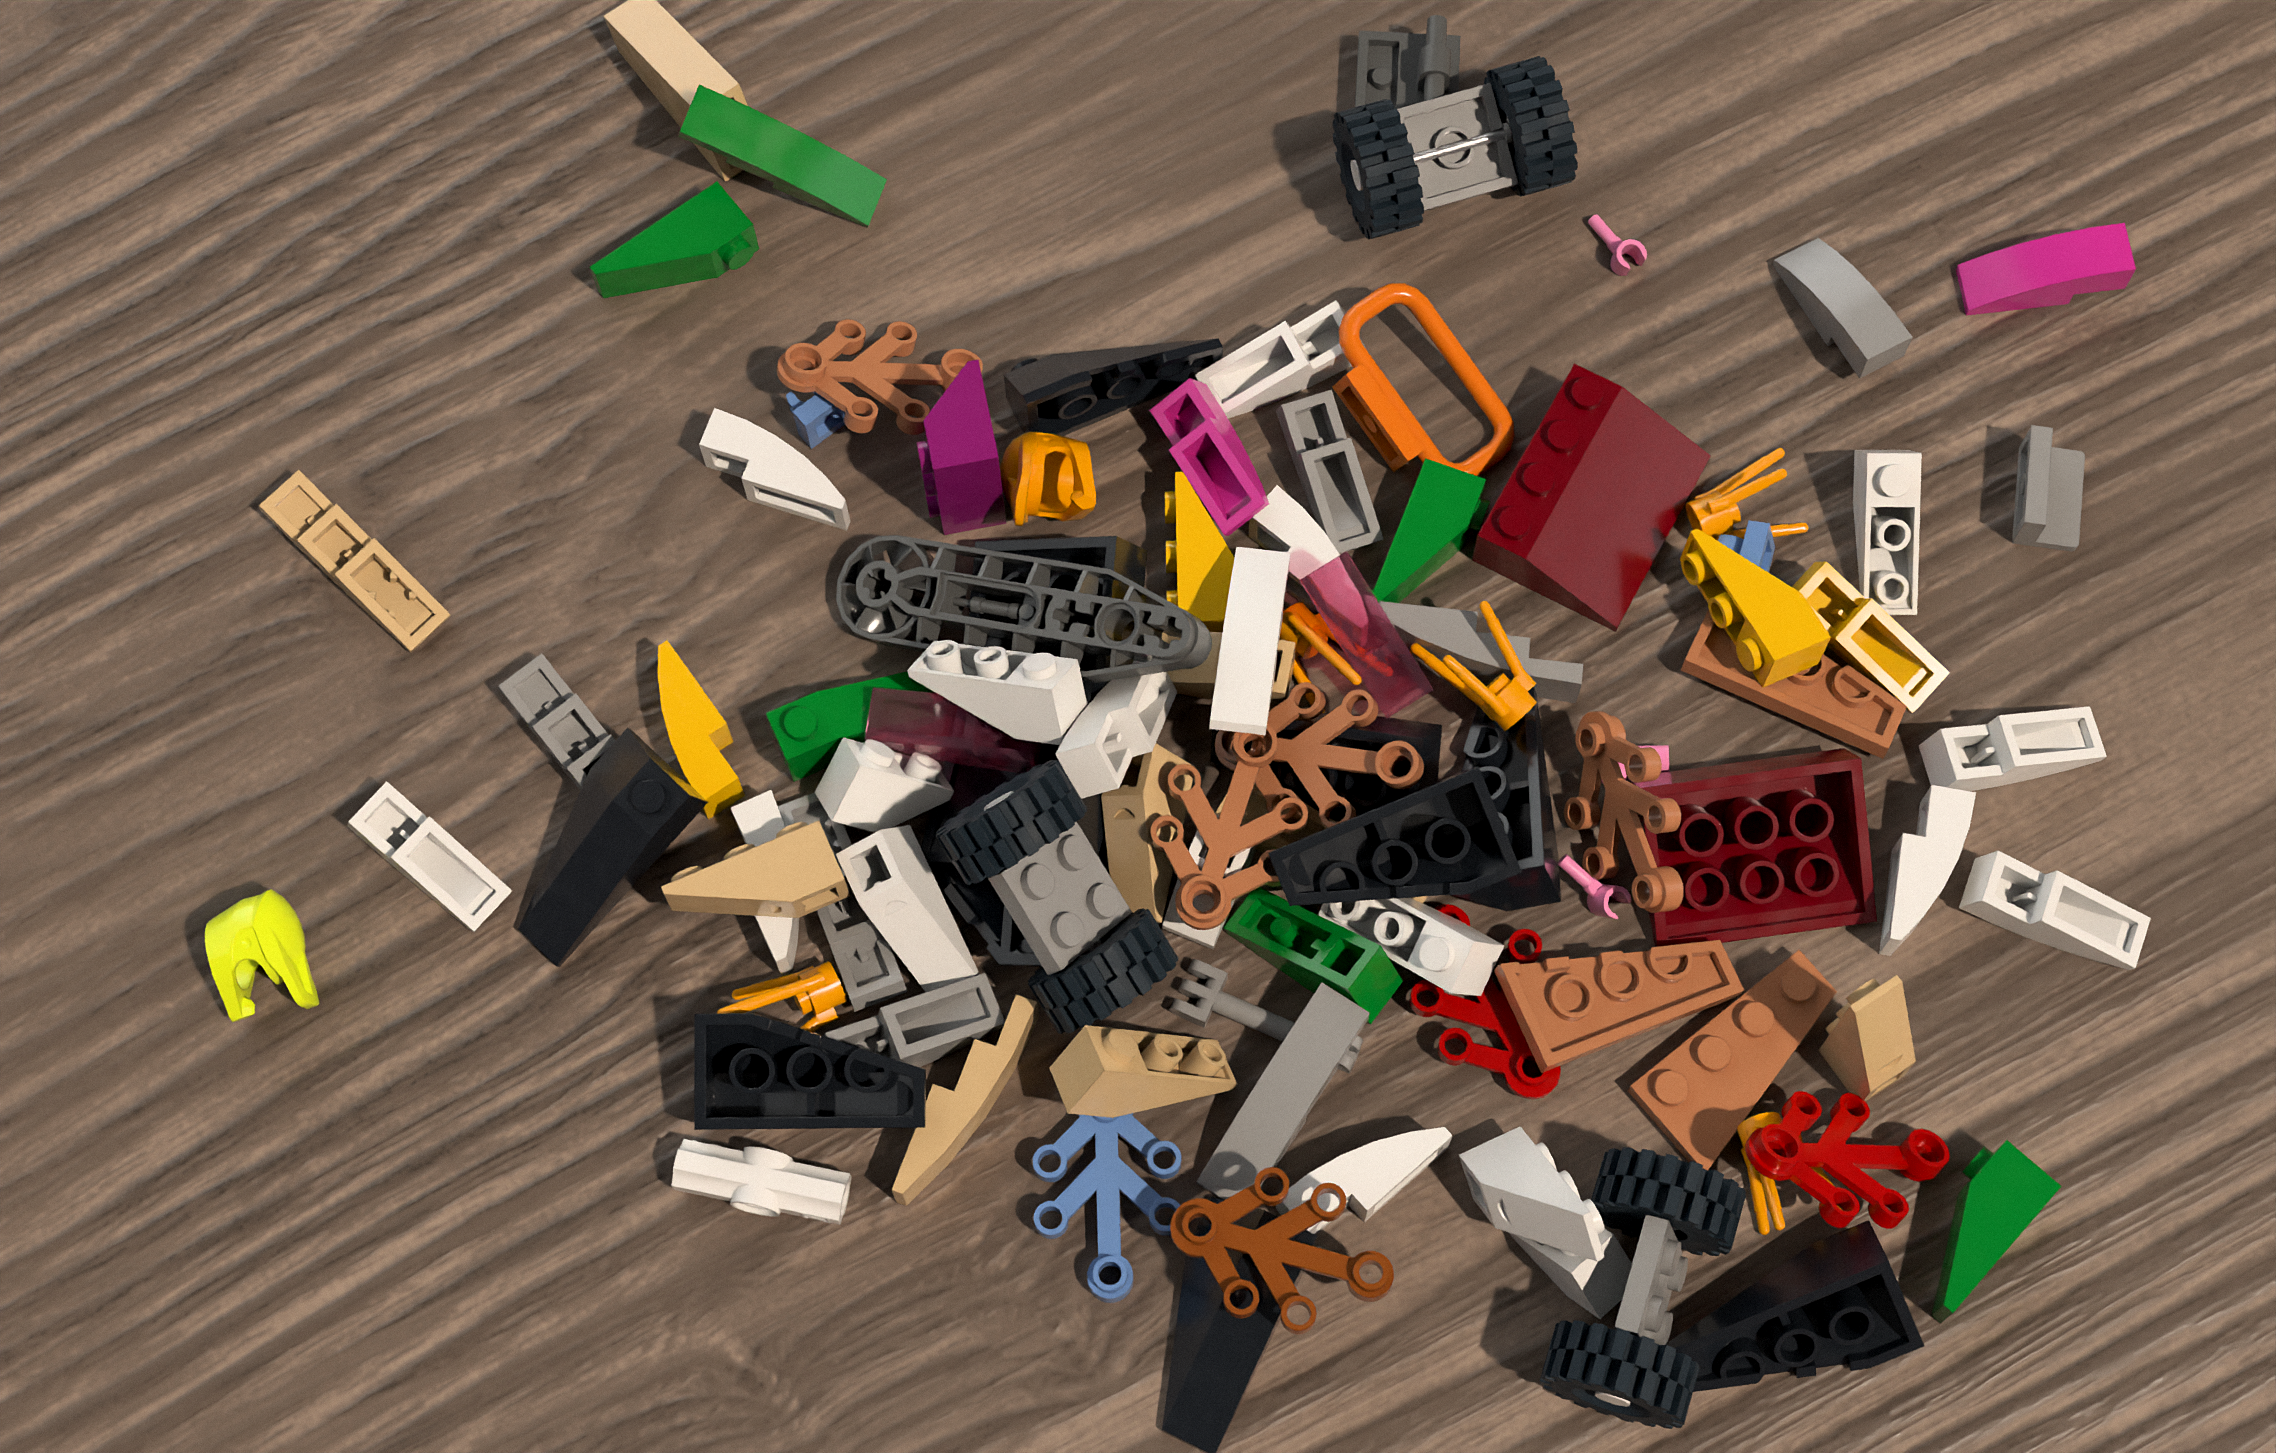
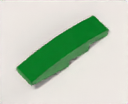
M700 84L678 135L682 139L727 157L726 163L773 182L772 188L866 228L870 224L887 181L886 178L812 137Z

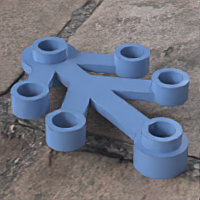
M1133 1113L1114 1118L1079 1115L1074 1124L1053 1145L1041 1146L1033 1156V1168L1036 1176L1045 1182H1056L1065 1175L1067 1161L1095 1136L1096 1158L1055 1201H1046L1037 1207L1034 1213V1225L1037 1232L1044 1238L1055 1239L1062 1236L1068 1228L1069 1219L1097 1192L1098 1257L1089 1265L1087 1281L1091 1293L1098 1300L1106 1303L1121 1301L1130 1293L1133 1286L1132 1267L1128 1260L1121 1256L1119 1191L1149 1218L1151 1228L1160 1235H1171L1170 1225L1164 1226L1159 1224L1155 1219L1156 1212L1163 1207L1176 1211L1180 1206L1175 1199L1169 1197L1162 1198L1119 1158L1118 1135L1147 1159L1148 1169L1155 1177L1160 1179L1171 1178L1179 1172L1181 1167V1152L1179 1148L1172 1142L1159 1141L1133 1117ZM1161 1151L1170 1152L1175 1157L1173 1166L1168 1169L1157 1167L1153 1162L1154 1156ZM1050 1154L1057 1156L1061 1160V1165L1056 1171L1045 1172L1040 1168L1039 1163L1044 1156ZM1048 1211L1058 1212L1062 1216L1061 1224L1055 1229L1043 1227L1040 1220L1044 1213ZM1106 1266H1114L1120 1270L1121 1278L1117 1283L1107 1285L1099 1279L1100 1271Z

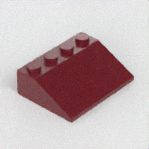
M1574 363L1479 531L1472 561L1616 632L1709 462L1711 455L1624 387Z
M1845 748L1664 772L1660 773L1656 780L1635 783L1627 777L1628 782L1660 799L1671 798L1675 800L1681 811V822L1678 829L1674 832L1659 834L1650 832L1645 825L1644 817L1638 814L1657 867L1669 866L1674 868L1680 875L1683 883V899L1677 909L1658 913L1649 912L1655 947L1720 940L1721 943L1877 922L1862 760L1859 756Z

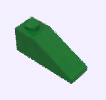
M717 181L590 266V270L600 295L603 298L718 278L730 269L735 270L744 266L752 258L753 254L759 250V245L753 223Z
M1425 458L1370 600L1400 603L1464 547L1471 529L1481 530L1491 502L1482 499L1486 479Z
M908 671L816 691L766 713L773 737L793 782L828 768L843 737L861 743L872 739L884 744L944 718L932 690L910 678Z
M1260 887L1250 892L1224 926L1228 935L1312 993H1315L1320 984L1324 983L1368 1011L1370 1015L1366 1023L1370 1025L1403 982L1381 945L1298 905L1290 906L1287 900Z
M2008 1140L1994 1153L1984 1146L1962 1171L1970 1180L1957 1196L1931 1315L1940 1324L1954 1313L2061 1188L2059 1183Z

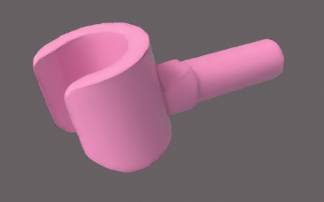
M1597 214L1588 220V224L1605 242L1607 248L1613 254L1610 266L1616 275L1626 276L1630 271V266L1623 259L1622 254L1632 256L1636 264L1639 266L1643 265L1647 258V251L1643 244L1633 239L1622 241Z
M1567 854L1558 861L1557 864L1580 884L1588 894L1587 905L1594 915L1618 919V916L1609 909L1608 900L1610 896L1618 902L1631 903V895L1627 889L1621 886L1601 884Z

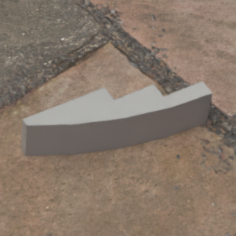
M1369 600L1367 631L1412 657L1421 660L1410 649L1413 643H1418L1442 662L1444 656L1451 655L1483 684H1490L1502 673L1509 680L1514 677L1491 633L1476 632L1478 612ZM1507 635L1522 667L1536 682L1534 688L1537 697L1576 703L1582 686L1583 664L1529 658L1530 638Z
M541 653L501 683L498 689L581 791L590 769L616 740L611 734L608 735L579 696L571 691Z
M815 793L778 806L785 827L797 822H806L809 825L818 820L820 821L844 876L850 896L816 911L854 1012L906 993L907 989L889 943L858 904L836 856L837 853L852 845L844 824L831 821Z
M1321 983L1236 1115L1198 1178L1197 1184L1219 1199L1226 1200L1254 1184L1255 1178L1261 1170L1268 1167L1276 1168L1305 1124L1307 1115L1337 1072L1338 1064L1368 1021L1370 1013L1324 983ZM1268 1178L1262 1181L1260 1185L1261 1189L1268 1180Z

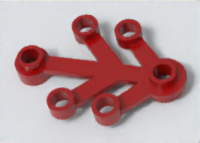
M1446 904L1434 908L1470 926L1468 916L1459 907ZM1519 929L1511 935L1507 945V954L1510 958L1509 963L1529 964L1535 963L1538 960L1542 950V940L1535 931ZM1519 940H1527L1533 944L1535 951L1531 955H1521L1516 951L1514 944ZM1491 977L1482 995L1475 996L1478 1002L1444 993L1442 988L1428 980H1421L1414 985L1410 995V1006L1417 1015L1422 1017L1438 1015L1496 1032L1506 1049L1505 1051L1473 1043L1471 1036L1465 1030L1450 1028L1442 1033L1437 1046L1438 1055L1443 1062L1453 1066L1465 1063L1502 1074L1511 1091L1526 1099L1543 1098L1555 1089L1560 1079V1066L1543 1072L1537 1078L1528 1077L1523 1072L1522 1065L1527 1061H1535V1058L1516 1021V1017L1503 989L1501 988L1499 992ZM1424 990L1431 991L1436 995L1438 1002L1430 1007L1423 1006L1418 1002L1417 994ZM1452 1038L1459 1039L1464 1043L1466 1050L1460 1055H1452L1446 1050L1445 1042Z
M1797 1091L1792 1094L1782 1107L1783 1119L1781 1122L1756 1129L1749 1136L1745 1144L1748 1160L1760 1174L1777 1181L1790 1179L1820 1202L1819 1213L1828 1224L1836 1228H1844L1854 1219L1860 1211L1859 1201L1852 1192L1842 1187L1833 1186L1810 1167H1821L1869 1202L1868 1213L1871 1219L1880 1227L1893 1229L1898 1226L1909 1212V1205L1906 1199L1896 1190L1885 1188L1861 1169L1900 1170L1908 1179L1919 1182L1933 1179L1948 1163L1950 1158L1945 1142L1937 1134L1926 1129L1913 1130L1900 1146L1845 1144L1851 1133L1858 1131L1870 1116L1868 1104L1860 1096L1853 1093L1841 1095L1830 1109L1832 1120L1817 1143H1802L1799 1136L1802 1131L1809 1130L1821 1116L1822 1107L1819 1101L1810 1093Z

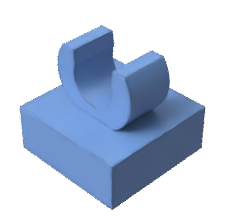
M790 391L786 394L789 409L794 416L798 434L811 449L845 425V412L818 393L813 392L815 395L806 402L797 399L796 395Z
M1748 520L1744 539L1733 535H1719L1718 541L1769 573L1775 551L1770 523Z

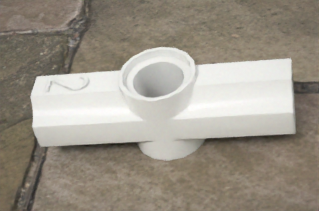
M683 1139L676 1154L671 1186L677 1191L729 1201L731 1206L757 1215L777 1217L782 1212L806 1219L810 1218L840 1225L846 1211L852 1177L850 1173L793 1162L794 1159L790 1156L766 1148L749 1146L744 1147V1150L740 1151L715 1144Z

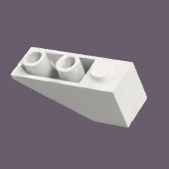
M1854 450L1853 509L1860 594L1865 599L1872 598L1889 615H1917L1922 453L1911 450Z
M952 640L933 641L907 670L909 677L1015 739L1060 745L1069 729L1087 707L1078 659L1056 657L1050 653L1033 654L1005 650L998 646H972L958 644Z
M910 825L881 829L836 854L858 904L925 992L980 975Z
M1412 898L1324 903L1318 914L1381 945L1388 958L1447 992L1454 994L1481 996L1504 948L1503 944L1467 924Z
M1518 1127L1459 1154L1473 1200L1495 1228L1594 1261L1605 1258L1598 1234L1605 1231L1596 1206L1590 1199L1584 1201L1580 1199L1577 1187L1566 1170L1558 1173L1554 1160L1543 1142L1535 1145L1524 1130Z

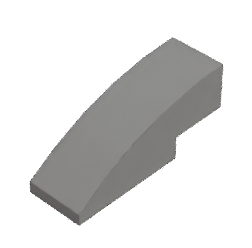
M1817 238L1773 261L1772 265L1826 345L1829 346L1836 343L1859 379L1905 355L1912 340V336L1865 277L1843 256L1821 239Z
M1332 389L1281 405L1276 410L1308 503L1317 524L1326 533L1338 553H1344L1384 540L1352 439H1347Z
M983 973L881 1007L877 1016L826 1032L824 1036L917 1067H922L972 1044L974 1039L980 1040L1003 1028L1005 1020L988 978Z

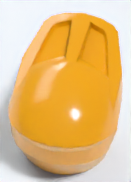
M1026 432L1011 441L1004 452L1000 473L1002 490L1007 502L1011 506L1015 526H1023V523L1028 522L1029 516L1051 517L1062 522L1081 520L1094 510L1096 490L1091 455L1086 442L1057 434Z

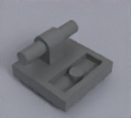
M1433 15L1427 19L1426 34L1359 30L1355 107L1387 99L1393 102L1394 109H1399L1458 92L1461 36L1447 35V19L1440 15Z

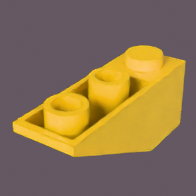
M1175 472V491L1165 492V524L1176 523V541H1166V573H1177V590H1166L1167 601L1198 617L1206 625L1209 632H1223L1235 557L1183 472Z
M1698 528L1690 531L1680 557L1683 574L1690 584L1698 587L1708 603L1709 612L1714 623L1719 628L1726 630L1736 646L1740 663L1747 671L1753 672L1762 688L1818 665L1831 636L1804 595Z

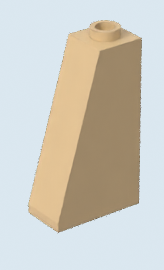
M628 0L603 16L619 53L680 127L683 125L699 84L748 106L739 83L656 0ZM694 144L725 182L743 171L726 163L727 157Z

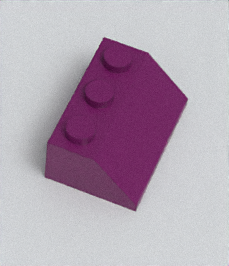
M978 359L967 361L923 420L927 440L916 442L930 518H941L944 535L1006 524L999 457Z

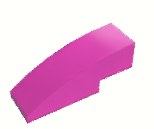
M2125 223L2055 234L2010 246L1958 264L1956 273L1967 316L2069 304L2074 294L2125 289L2136 267Z
M1189 378L1150 409L1155 420L1172 444V447L1169 449L1170 453L1225 536L1232 534L1269 505L1262 483L1243 444L1207 384Z

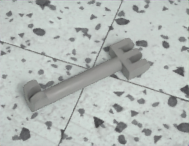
M1196 959L1191 961L1188 972L1207 981L1205 986L1188 979H1183L1178 989L1183 995L1196 1000V1005L1174 999L1169 1008L1173 1014L1204 1028L1212 1011L1282 1042L1295 1024L1288 1019L1222 991L1228 979V973ZM1359 1036L1356 1037L1338 1064V1069L1348 1074L1355 1065L1363 1043Z

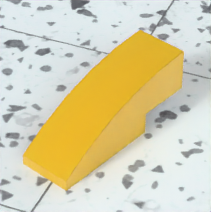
M1827 561L1814 562L1792 586V588L1804 595L1831 636L1827 646L1852 668L1907 706L1906 710L1909 713H1913L1949 674L1872 598L1865 599Z
M668 640L658 646V684L662 713L671 745L687 782L708 801L702 810L709 820L745 796L738 776L720 753V750L731 744L733 739L723 717Z

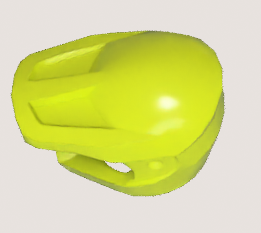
M270 889L260 895L240 900L208 921L205 928L207 957L213 978L232 1022L246 1019L255 1014V1004L250 997L255 972L259 965L263 967L266 974L275 984L279 985L285 982L297 1005L305 1009L319 1005L318 994L305 954L306 945L302 924L295 910L283 896Z

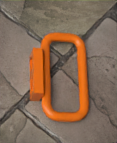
M1389 283L1376 289L1347 311L1339 327V344L1345 357L1354 369L1344 375L1332 388L1393 472L1416 456L1422 464L1426 458L1475 476H1480L1501 461L1510 451L1515 437L1512 417L1434 306L1421 291L1405 283ZM1393 304L1404 305L1412 312L1493 426L1494 435L1492 440L1460 463L1450 462L1441 454L1360 340L1359 332L1361 327Z

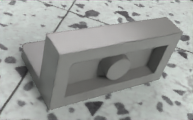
M2031 425L2019 447L2012 543L2075 551L2080 539L2085 454L2082 451L2052 447L2053 428Z

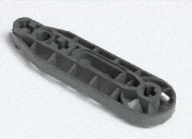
M899 535L877 536L861 544L847 558L837 580L836 601L842 619L853 632L885 646L924 652L933 641H937L941 629L948 628L965 631V645L984 647L989 636L1012 639V651L1033 653L1036 644L1061 648L1060 657L1078 659L1079 665L1085 652L1110 656V668L1091 671L1080 670L1082 680L1095 683L1180 669H1193L1201 665L1208 658L1212 649L1210 632L1198 617L1119 573L1106 568ZM887 550L891 563L883 560H874L875 555ZM913 550L922 560L921 566L904 571L897 567ZM927 550L936 551L935 558ZM956 555L984 559L978 575L955 572ZM1003 562L1032 567L1026 583L1002 580ZM1051 570L1079 574L1080 578L1074 592L1049 588ZM1099 578L1121 581L1128 585L1129 588L1124 599L1098 596ZM968 590L1023 599L1024 602L1023 604H1010L986 600V598L976 596L970 600L966 599V593ZM1146 596L1154 599L1155 601L1163 604L1164 606L1147 604ZM964 607H968L974 613L1005 616L1010 619L1019 620V623L1015 625L962 616ZM1089 617L1095 621L1094 628L1078 623V621H1086ZM1134 620L1132 634L1127 639L1122 640L1125 626ZM1162 632L1168 636L1181 639L1172 640L1169 644L1162 640ZM1133 661H1139V662H1141V663L1132 664Z

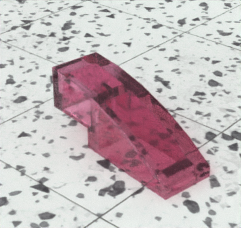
M1347 551L1299 580L1353 668L1361 676L1386 719L1433 691L1431 682Z
M873 687L865 741L868 739L876 740L892 750L908 754L921 753L935 760L1019 773L1026 771L1027 773L1039 763L1041 742L1015 739L937 693Z

